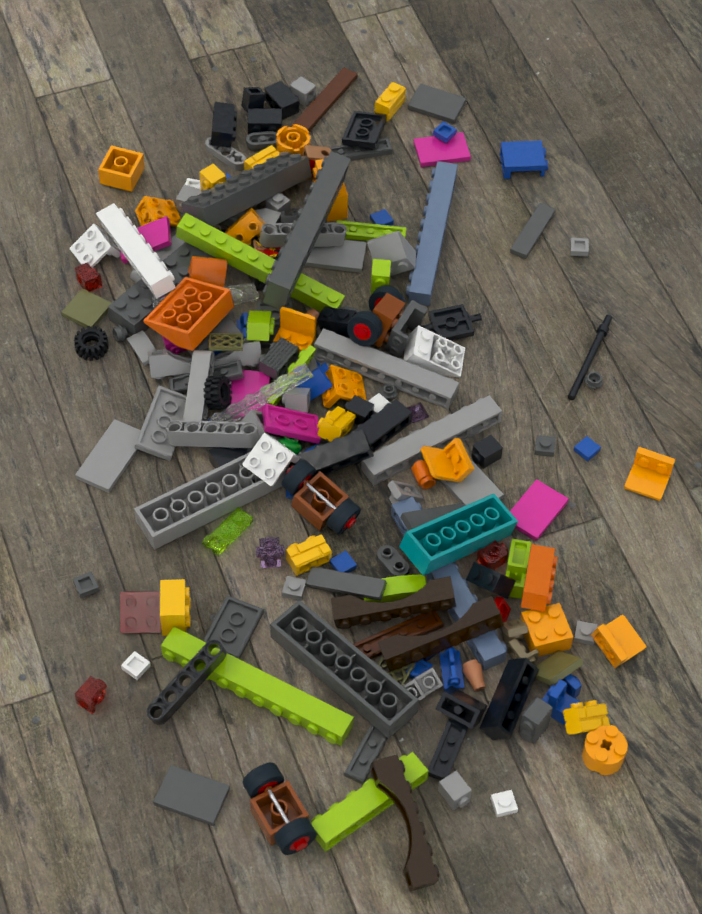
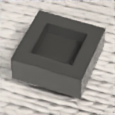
M537 435L534 455L553 457L556 437Z
M92 572L73 578V583L80 598L99 592V587Z

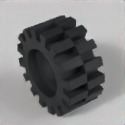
M87 326L86 330L83 327L81 332H76L77 335L74 336L76 353L80 358L83 356L84 360H87V358L90 361H93V358L98 360L99 356L104 357V353L108 352V338L106 332L102 331V328L99 327L97 329L96 326H93L90 329V326ZM92 340L98 342L93 346L85 345L86 342Z
M225 375L209 376L206 378L203 391L205 392V403L210 410L229 408L228 405L231 404V384H229L230 381Z

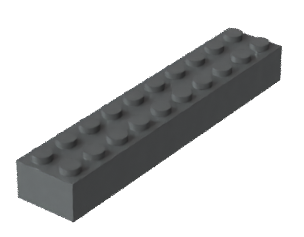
M333 151L330 152L328 157H324L321 165L323 168L318 170L315 177L317 180L312 182L309 190L311 193L306 195L303 202L304 206L303 208L300 207L297 214L298 218L292 224V231L287 234L284 242L285 245L279 251V258L274 261L271 269L273 271L266 278V285L262 292L265 295L263 303L278 309L286 307L344 183L350 158Z

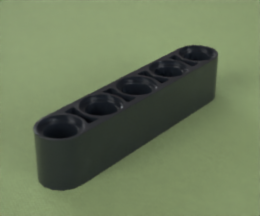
M218 640L208 641L149 704L146 713L153 723L157 725L166 723L225 659L226 649ZM220 648L217 655H211L212 649ZM200 663L206 664L203 670L197 671V666ZM191 678V683L188 686H182L185 679ZM171 694H177L173 702H168V697ZM162 709L161 716L154 718V712Z

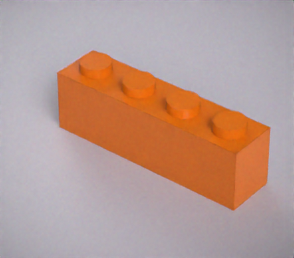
M531 544L521 608L545 612L546 604H551L558 558L554 556L555 548Z

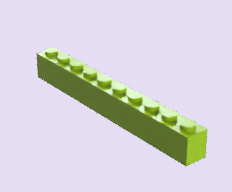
M185 213L177 225V238L217 259H226L227 264L259 279L263 283H265L268 274H271L273 271L271 269L276 259ZM301 273L290 297L321 312L324 307L341 308L345 295Z
M173 627L161 644L162 655L166 660L170 662L175 661L184 668L206 642ZM212 649L211 655H217L220 649ZM226 653V657L206 679L216 682L223 689L228 688L234 691L241 698L245 697L251 700L258 707L263 706L269 709L276 716L287 718L290 723L306 728L313 735L318 734L324 737L331 744L342 746L354 725L353 716ZM200 663L197 666V671L203 670L206 664Z

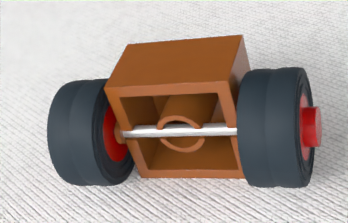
M389 285L380 286L372 293L368 303L370 311H360L349 321L347 332L354 343L360 346L375 344L378 347H381L384 342L387 343L390 333L403 314V309L406 305L403 302L401 293Z
M305 459L300 460L287 471L281 484L289 493L294 495L291 506L319 531L326 525L338 535L350 529L357 521L356 519L361 512V508L349 499V496L322 472L315 475V467Z
M275 763L262 764L244 777L243 786L251 798L250 811L270 846L277 843L284 855H291L303 850L315 840L317 833L309 821L306 809L289 781L284 782V777Z

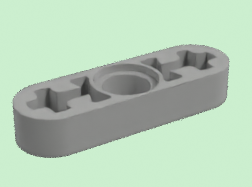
M211 137L206 139L205 146L208 153L234 170L244 169L245 155L233 147L210 145ZM226 151V152H229L230 154H229V155H222L221 153Z

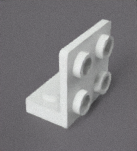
M95 224L70 247L72 253L88 272L106 254L109 256L113 255L116 258L121 256V251L106 231Z
M264 433L242 465L268 485L274 486L289 463L293 462L296 464L300 457L276 439Z

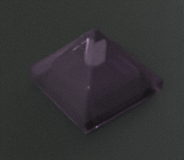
M421 402L406 407L412 412L411 423L429 418Z

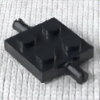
M461 304L429 311L428 316L431 324L421 325V327L452 341L474 336L471 324L472 322L482 321L481 313L469 315L464 305Z

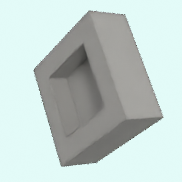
M571 238L570 256L588 257L589 239Z
M287 576L282 597L302 601L306 580Z
M577 621L574 642L594 646L595 641L591 634L596 630L597 624Z

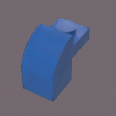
M559 680L556 686L552 685L542 700L552 706L551 717L565 725L564 709L571 708L570 704L579 703L580 701L567 695V683Z

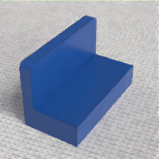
M323 363L297 380L291 387L310 388L311 401L333 386L325 375L329 367L326 363Z

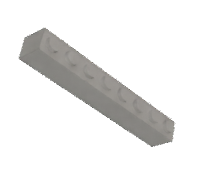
M323 328L314 343L316 357L383 384L394 385L398 390L448 410L457 395L459 382L369 346H360L350 338L336 334L333 331Z
M490 395L480 398L475 403L464 406L459 411L448 414L443 419L437 422L434 421L421 430H415L412 434L399 438L390 445L383 446L380 450L373 453V457L361 462V470L374 486L412 467L416 461L424 460L420 450L421 447L429 446L444 449L454 438L464 441L500 423L502 410Z

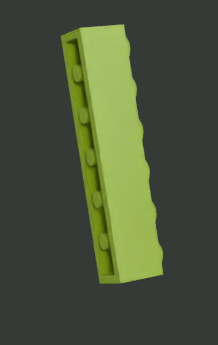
M413 752L399 758L404 763V776L406 781L410 782L412 790L428 780L429 770ZM370 778L359 790L351 791L343 801L334 803L323 815L319 814L311 820V824L317 833L315 839L326 852L393 805L394 802L384 792L379 790L375 786L374 780Z

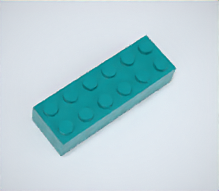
M493 493L406 531L399 547L424 576L511 536L518 520Z

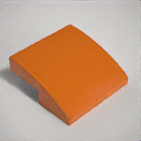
M192 256L188 270L189 278L224 288L227 260Z

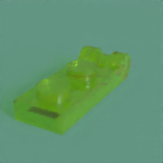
M237 507L210 535L203 539L202 545L206 548L210 547L213 553L220 555L253 522V517Z

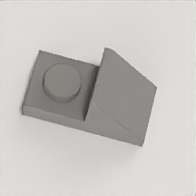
M392 480L387 485L391 490L389 500L392 504L412 496L416 503L424 499L414 484Z

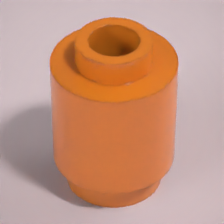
M416 461L411 470L418 485L422 489L433 487L436 481L430 474L426 461Z

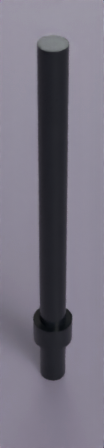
M606 315L603 323L599 325L594 342L567 396L568 399H575L595 354L609 331L612 316Z

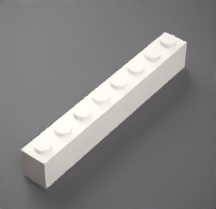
M113 203L96 213L104 230L156 299L175 289L173 274L170 270L168 271L157 253H153L150 244L146 243L143 235L139 233L129 217H126L122 208L118 209Z

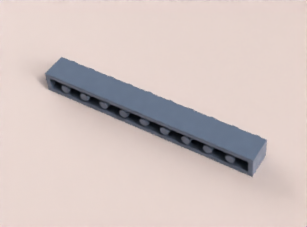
M437 161L436 168L432 169L431 178L434 179L430 180L429 191L431 193H427L426 203H428V206H424L423 216H425V219L422 218L420 229L423 230L418 233L417 242H420V244H416L415 247L417 255L414 271H410L409 282H411V285H407L406 295L409 296L408 303L414 300L421 305L430 306L457 177L458 164Z
M413 496L394 503L391 507V516L403 536L408 529L400 518L402 513L422 510L420 503H416ZM455 562L426 574L429 580L451 576L456 607H452L447 611L454 622L458 621L473 603L478 602L474 593L471 594L466 579L462 578L459 574V568ZM496 630L466 641L475 658L481 663L483 671L505 662L507 647L503 641L500 642Z

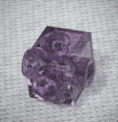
M279 537L260 538L259 546L256 547V558H260L261 568L281 567V557H284V545H280Z

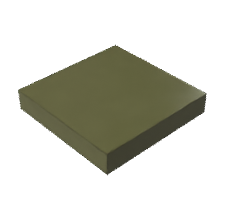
M82 288L61 314L63 317L85 328L90 326V329H92L108 313V306L111 302Z
M557 651L536 666L539 671L535 680L551 686L555 685L559 680L564 679L584 663L580 657Z

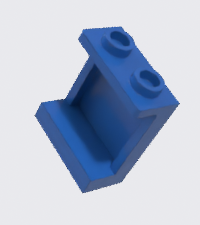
M542 140L501 142L500 160L503 179H510L512 171L540 170V176L544 177L545 170H548V160H545L546 148L542 146Z

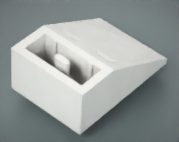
M419 325L408 335L409 339L405 347L404 361L436 372L442 376L461 377L465 347Z

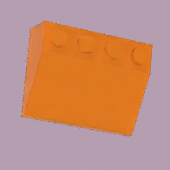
M185 277L143 321L176 346L193 351L234 307L231 291L227 288Z

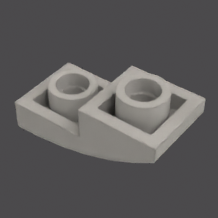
M142 330L128 337L127 341L135 351L138 359L145 366L149 364L148 351L156 349Z
M431 667L402 686L417 699L421 700L426 695L443 686V683L434 668Z

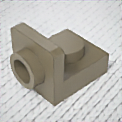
M520 618L503 622L504 626L501 627L503 641L506 643L515 638L517 640L523 639V634L528 633L527 624Z
M516 638L508 642L507 653L511 659L527 657L534 665L537 663L539 655L537 649L527 653L524 645L519 644Z

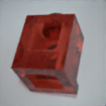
M88 262L75 267L76 280L83 289L91 292L102 287L100 273H97L95 268H91Z
M495 540L485 548L478 550L476 561L482 566L496 570L507 562L508 548L504 543L499 544Z
M90 676L75 693L76 703L91 714H94L95 705L100 704L105 697L106 683L101 679L96 680Z

